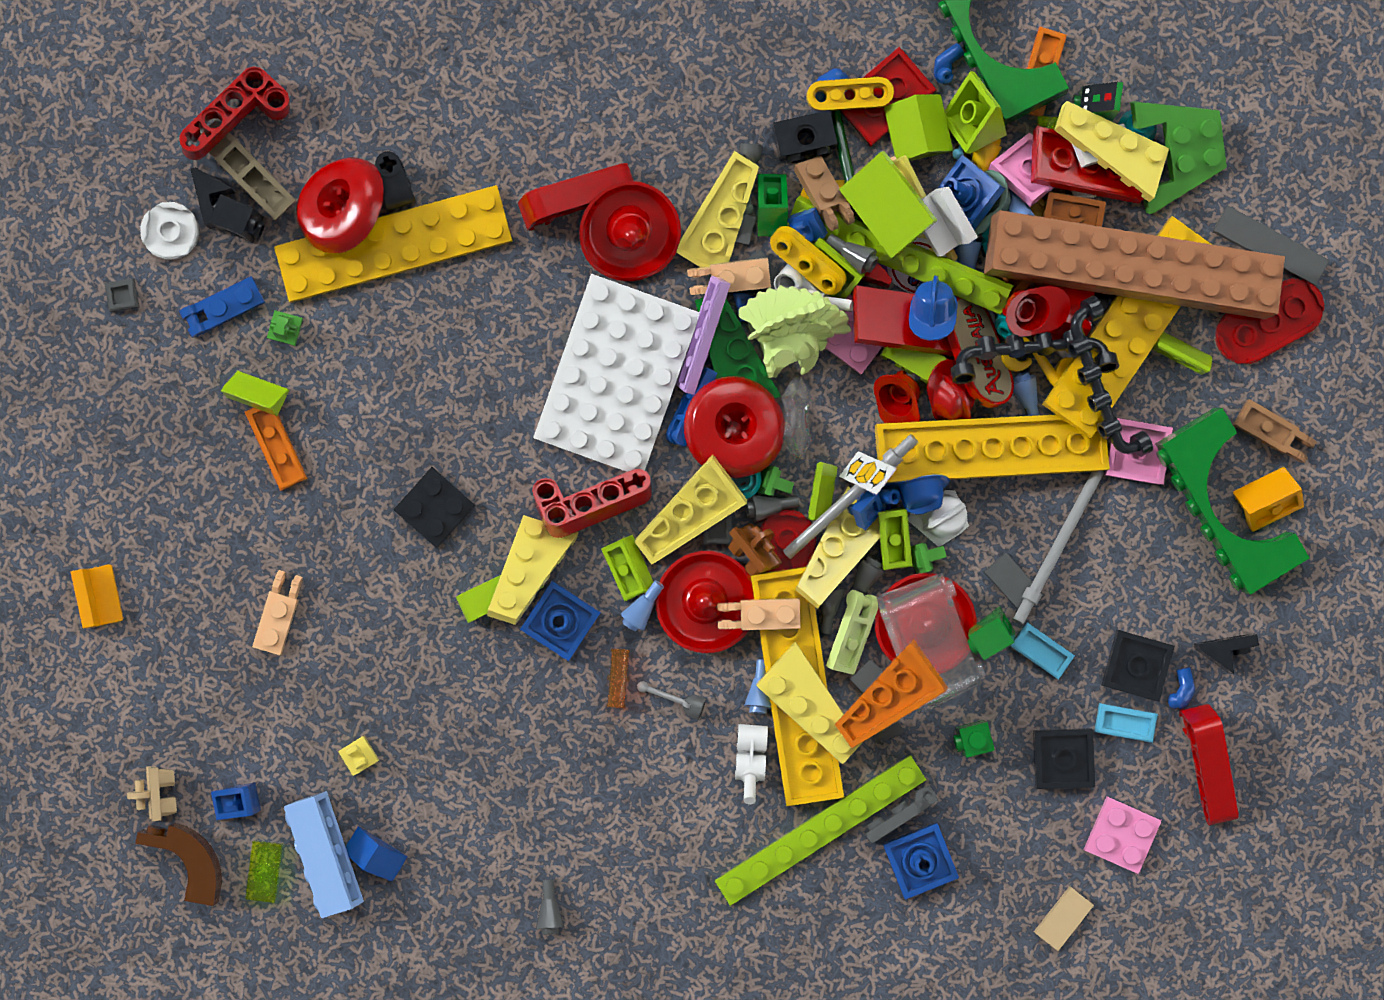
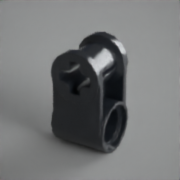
M390 151L379 154L376 158L375 166L382 177L383 197L388 211L415 203L416 199L411 189V183L406 176L404 166L398 155ZM391 160L393 164L397 163V165L393 166V172L388 173L386 169H382L386 166L385 161Z

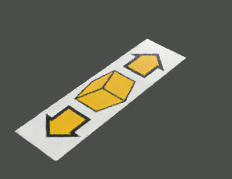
M858 451L839 477L877 495L897 468Z

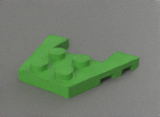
M1139 101L1130 102L1133 128L1141 129L1162 123L1165 147L1169 148L1167 162L1170 180L1159 183L1153 200L1148 202L1143 198L1146 213H1155L1227 168L1219 110Z

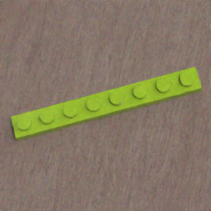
M799 195L791 215L814 208L809 199ZM833 211L838 220L839 228L831 231L822 216H820L828 232L821 239L827 241L828 237L833 234L845 242L876 249V257L879 258L878 263L922 282L932 281L934 275L938 276L939 281L951 287L955 296L1001 315L1002 308L1006 305L1013 285L992 276L984 275L980 271L947 257H938L935 252L911 243L895 258H891L864 222L855 219L854 223L847 225L840 213Z
M909 755L715 879V883L731 906L926 781V778L912 756Z

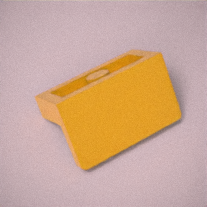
M1284 467L1233 491L1234 498L1244 509L1246 523L1252 532L1304 507L1302 488Z
M108 564L90 569L70 571L83 629L123 620L112 565Z

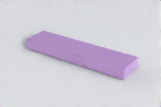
M716 276L710 277L699 311L696 328L676 382V386L685 393L695 395L730 288V283Z

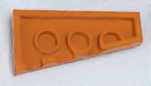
M913 639L842 715L835 726L850 747L854 748L946 692L948 686Z

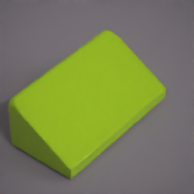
M1166 332L1162 333L1153 347L1154 351L1200 375L1211 370L1212 356Z
M237 371L221 390L229 399L278 416L290 391L287 388Z
M824 462L816 464L808 512L809 520L816 521L832 505L838 468L835 465Z
M898 507L878 512L883 570L912 567L907 509Z
M633 535L601 548L624 601L647 592L653 583V579Z

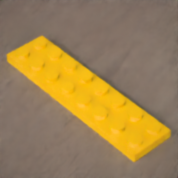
M495 185L378 217L367 237L358 246L347 252H322L313 247L306 238L274 246L288 300L292 303L513 242L499 189Z
M1173 216L1167 220L1157 235L1211 244ZM1115 296L1103 317L1088 336L1102 341L1109 351L1115 352L1118 357L1119 368L1109 373H1102L1101 378L1104 389L1111 396V408L1181 306ZM1094 350L1091 351L1092 357L1094 359V357L1097 356L1098 353ZM1080 357L1073 358L1042 405L1085 436L1091 438L1097 431V424L1102 422L1103 418L1100 411L1095 413L1088 405L1087 397L1092 395L1093 391L1090 384L1085 386L1078 378L1077 370L1082 368L1083 364Z
M1058 415L884 423L875 425L877 460L879 461L883 459V454L890 448H896L910 434L918 441V444L902 457L903 461L896 467L897 469L886 483L912 480L933 474L944 475L953 480L1095 472L1110 469L1107 439H1103L1100 436L1098 429L1093 437L1088 438Z
M806 567L752 575L754 600L800 599V628L759 630L765 672L767 673L788 648L796 642L827 688L815 606L795 590ZM770 699L786 807L844 798L839 761Z

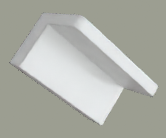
M949 187L935 189L922 198L923 202L938 220L924 232L936 256L941 257L957 245L968 244L978 237Z

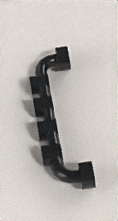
M1091 296L1081 301V308L1071 318L1070 329L1073 340L1067 343V348L1073 358L1080 357L1083 367L1077 370V375L1080 382L1085 386L1090 384L1093 394L1087 397V402L1090 409L1095 413L1100 411L1103 421L1097 424L1100 436L1103 439L1110 437L1115 449L1121 453H1136L1142 457L1153 451L1152 441L1144 431L1130 436V443L1123 440L1120 433L1122 431L1121 424L1114 416L1111 408V396L1104 389L1101 381V369L1094 362L1091 354V342L1084 335L1082 329L1085 319L1093 322L1104 315L1103 307L1098 298Z
M1071 330L1063 333V339L1056 340L1052 339L1050 332L1036 334L1034 341L1024 342L1023 336L1020 337L1012 334L1006 337V343L995 344L994 337L992 336L981 337L977 340L976 346L966 347L959 352L956 358V365L950 369L952 382L955 384H967L976 378L974 365L967 363L970 358L974 357L990 360L1001 355L1018 358L1027 353H1037L1041 356L1052 354L1054 351H1066L1069 353L1067 343L1073 340ZM1088 337L1092 350L1098 353L1094 357V362L1100 367L1101 372L1109 373L1118 369L1117 354L1110 352L1102 341Z

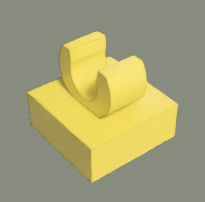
M365 736L338 751L353 776L379 761Z

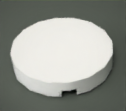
M162 202L156 205V207L144 215L140 226L141 239L146 248L153 255L165 260L179 259L188 255L196 246L199 238V224L194 214L185 206L175 202Z

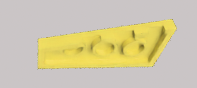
M1066 101L1061 107L1054 130L1078 149H1081L1083 152L1088 151L1098 159L1097 163L1103 168H1110L1121 177L1120 181L1128 187L1134 186L1142 193L1141 197L1148 202L1153 200L1169 148Z
M733 152L680 239L676 253L700 268L709 267L710 264L729 262L759 169L758 165L737 152Z
M712 455L638 535L635 543L649 562L654 564L746 505L747 499L716 457Z
M849 486L846 488L844 494L851 489ZM846 508L827 526L795 590L818 609L880 539L878 518L867 530H864L856 525L854 515L849 514Z
M523 515L491 600L487 616L516 625L535 598L538 590L542 585L544 586L551 572L557 564L559 565L569 547L574 544L579 532L562 538H555L547 532L543 521Z
M794 642L756 683V686L838 761L844 764L862 743L851 748L837 729L835 724L844 713L798 644Z

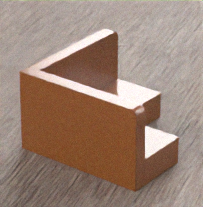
M1048 192L1044 196V218L1102 227L1106 206L1105 201Z

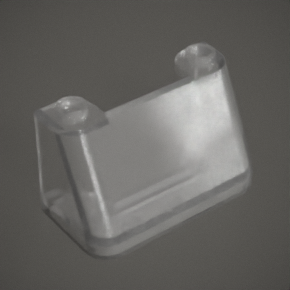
M943 573L876 596L896 657L914 639L948 686L946 692L916 709L918 714L929 711L983 684L981 678L986 677L981 660L974 661L952 597L957 596L951 579L945 581Z

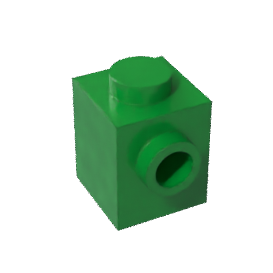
M980 720L955 727L957 734L953 735L956 750L957 752L962 751V755L966 758L995 751L987 721Z

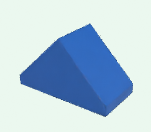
M255 782L211 791L216 820L251 816L261 811Z
M360 826L357 827L346 845L348 856L362 870L389 881L394 880L408 857Z

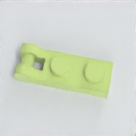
M852 590L847 595V608L826 666L832 670L854 675L879 608V598L870 594L864 596L862 592Z

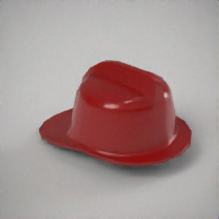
M1043 286L1020 290L1012 294L1005 308H1002V313L1006 316L1007 326L1013 334L1020 337L1030 336L1059 328L1070 314L1071 303L1069 296L1063 289L1056 286Z
M953 359L939 362L933 368L927 383L932 413L938 421L971 419L970 411L975 403V400L969 395L964 384L952 382L950 369L956 365V361Z
M901 370L893 375H882L875 380L873 386L879 416L884 423L920 422L918 408L920 387L912 377L906 374L905 370Z

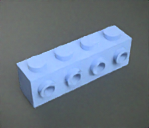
M327 791L284 806L286 812L285 820L288 826L291 827L295 839L294 846L296 852L301 857L304 866V876L310 884L313 893V903L319 911L320 917L324 918L344 912L363 903L364 900Z

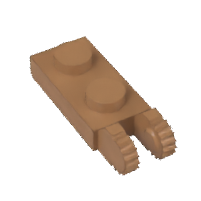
M822 156L795 165L794 171L829 230L833 231L839 228L838 220L833 212L836 210L840 213L845 224L849 225L855 222L853 211L846 198L840 192V188Z
M1250 399L1246 400L1233 423V426L1300 463H1305L1308 457L1303 452L1290 446L1294 438L1304 446L1314 448L1317 443L1316 440L1299 431V427Z

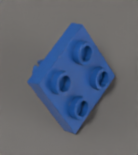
M964 155L960 156L937 188L949 187L974 231L1005 190L1002 185Z
M551 581L520 630L569 661L601 612L559 584Z
M937 822L882 843L904 899L959 878Z

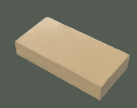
M1069 886L1034 932L1059 951L1094 905Z

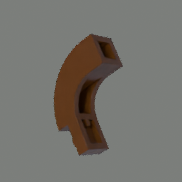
M178 823L169 825L167 833H165L164 827L148 825L147 829L137 832L135 844L169 850L178 855L184 862L188 873L184 901L214 906L219 902L222 886L220 863L212 846L202 835Z

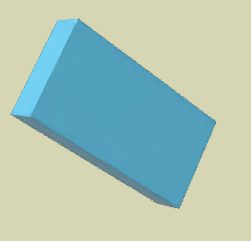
M1028 622L1025 623L1016 636L1015 642L1010 645L1058 680L1075 657L1071 652Z
M1099 703L1094 732L1153 743L1158 714Z

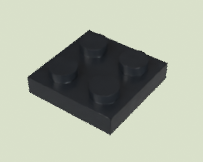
M431 467L394 508V511L434 547L438 548L476 505L435 468Z
M1116 630L1101 686L1160 702L1175 646Z
M1092 728L1033 730L1036 789L1095 787Z

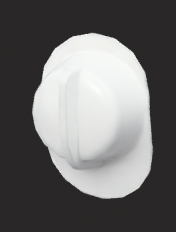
M945 490L943 492L942 506L939 509L922 515L910 513L908 518L912 525L938 547L961 534L969 526L966 506L958 498L955 490Z

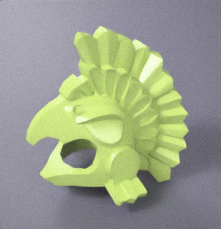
M782 285L777 290L768 288L766 292H758L755 298H749L746 306L739 307V317L748 322L751 332L748 340L755 338L760 343L764 355L763 361L769 378H776L784 367L797 361L800 367H802L801 375L809 372L817 362L819 350L823 351L826 348V338L833 337L834 334H847L852 331L847 323L849 321L848 315L844 311H840L837 305L831 304L829 298L822 297L819 291L811 293L806 288L798 289L794 286L786 288Z

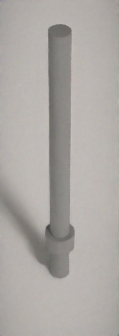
M910 434L896 448H890L883 454L881 461L896 468L903 461L902 457L918 444L917 439ZM854 485L783 550L785 555L790 559L794 557L862 495L866 489Z
M1103 471L1091 472L1030 587H1026L1021 597L1023 601L1013 618L1016 622L1024 624L1034 605L1037 606L1042 597L1040 592L1103 477Z

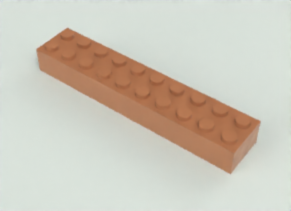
M999 210L991 217L984 275L1268 319L1279 312L1285 256Z

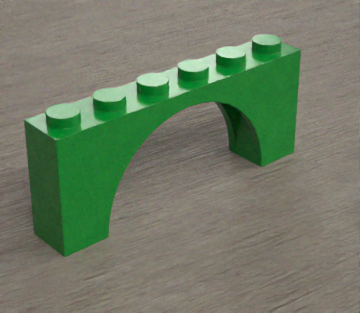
M941 0L938 3L945 19L949 17L954 26L950 30L956 43L962 42L966 50L963 56L970 69L975 68L980 77L979 79L1000 105L1005 125L1067 95L1069 87L1056 62L1040 68L1020 69L1001 64L987 55L978 45L971 30L969 9L972 0Z
M1213 408L1155 443L1159 450L1156 452V455L1164 467L1168 466L1172 472L1171 481L1179 492L1183 491L1188 501L1185 504L1192 516L1199 518L1202 524L1200 527L1201 533L1208 542H1213L1217 549L1214 552L1217 560L1223 567L1227 566L1231 576H1229V580L1237 591L1241 590L1243 593L1251 595L1310 559L1296 533L1286 531L1278 536L1264 540H1246L1228 531L1216 518L1210 506L1207 493L1209 469L1219 449L1237 432L1224 409Z

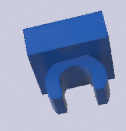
M816 207L793 214L787 220L790 227L794 228L810 242L824 238L828 233Z
M868 490L857 498L855 504L847 507L849 514L854 515L856 525L864 530H867L878 518V512L884 511L879 493L876 495Z

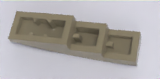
M215 119L209 127L217 128L221 123ZM230 133L209 152L275 221L296 202L295 198Z

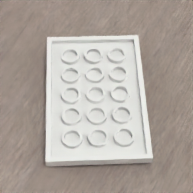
M591 274L533 438L626 472L634 469L645 471L700 312Z

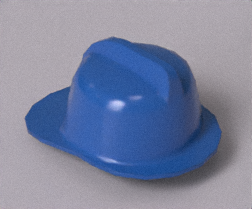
M934 275L932 281L924 282L918 286L910 304V329L916 336L930 341L947 337L954 330L957 317V298L954 296L951 287L939 281L938 276Z
M925 475L912 480L888 483L882 488L897 490L900 493L904 508L910 513L922 515L937 510L942 506L944 488L949 484L950 479L944 475Z

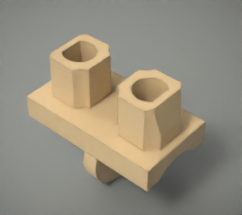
M147 766V790H144V780H135V791L128 792L127 799H136V809L142 810L145 809V798H148L149 819L160 821L162 816L177 813L175 797L160 798L159 787L175 786L174 770Z

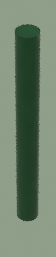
M835 110L830 111L838 143L837 151L843 178L846 183L855 174L841 111ZM850 205L851 210L853 211V214H854V218H855V219H860L859 215L856 213V211H855V210L853 209V207Z

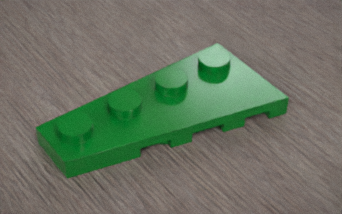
M704 298L695 300L698 312L700 311ZM726 299L709 349L713 369L717 372L716 379L728 376L748 378L764 386L775 399L780 398L781 395L771 378L768 377L765 366L758 357L752 343L748 340L738 318Z

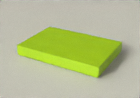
M885 151L875 156L839 189L891 258H895L938 221Z

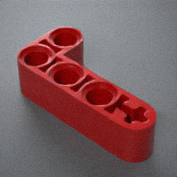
M253 66L247 68L180 133L179 141L183 154L190 160H199L205 157L256 106L272 120L284 119L290 110L288 93L260 67ZM253 79L260 80L263 83L258 88H251L247 85ZM232 99L242 101L241 106L238 108H231L227 103ZM273 99H280L284 102L283 106L279 108H273L269 103ZM211 119L222 121V124L217 128L207 126L208 121ZM190 140L194 143L199 141V145L195 146L192 144L189 146L188 142Z
M621 163L531 190L524 194L517 204L527 231L535 230V226L543 223L548 225L555 218L585 210L592 199L608 186L634 180L628 163Z
M634 469L563 498L557 483L549 478L536 481L532 492L536 508L547 532L555 538H562L645 504L652 496V487L649 474L642 469ZM546 493L553 494L552 497L548 499L541 498V496ZM616 495L617 499L608 501L606 497ZM583 506L591 507V509L586 512L579 511V509ZM557 517L564 518V520L559 523L551 522L554 518Z
M1209 704L1180 710L1179 717H1183L1185 728L1182 729L1191 744L1200 800L1207 824L1211 826L1238 819V807L1226 738L1220 717Z

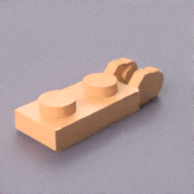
M768 258L710 264L709 267L687 270L688 276L693 278L711 274V277L722 278L730 283L728 292L771 288ZM708 285L690 287V294H705Z
M278 570L272 585V591H269L252 647L282 655L298 604L297 596L303 577L298 575L294 577L288 597L279 594L285 581V571Z
M799 598L740 600V602L717 603V610L722 612L741 610V621L722 620L718 622L719 629L764 630L800 628Z

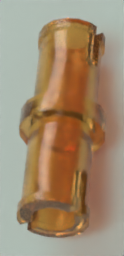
M611 649L610 675H607V681H609L607 707L625 708L626 684L630 682V676H627L630 650Z

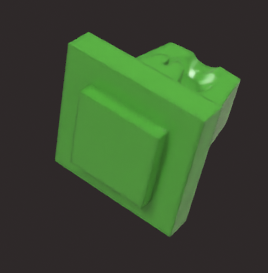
M274 310L267 338L296 346L303 318Z
M768 466L762 471L761 485L757 493L774 496L775 490L791 494L794 483L780 478L782 471L778 467Z
M926 543L911 546L912 564L916 574L932 571V561L947 557L944 546L928 550Z

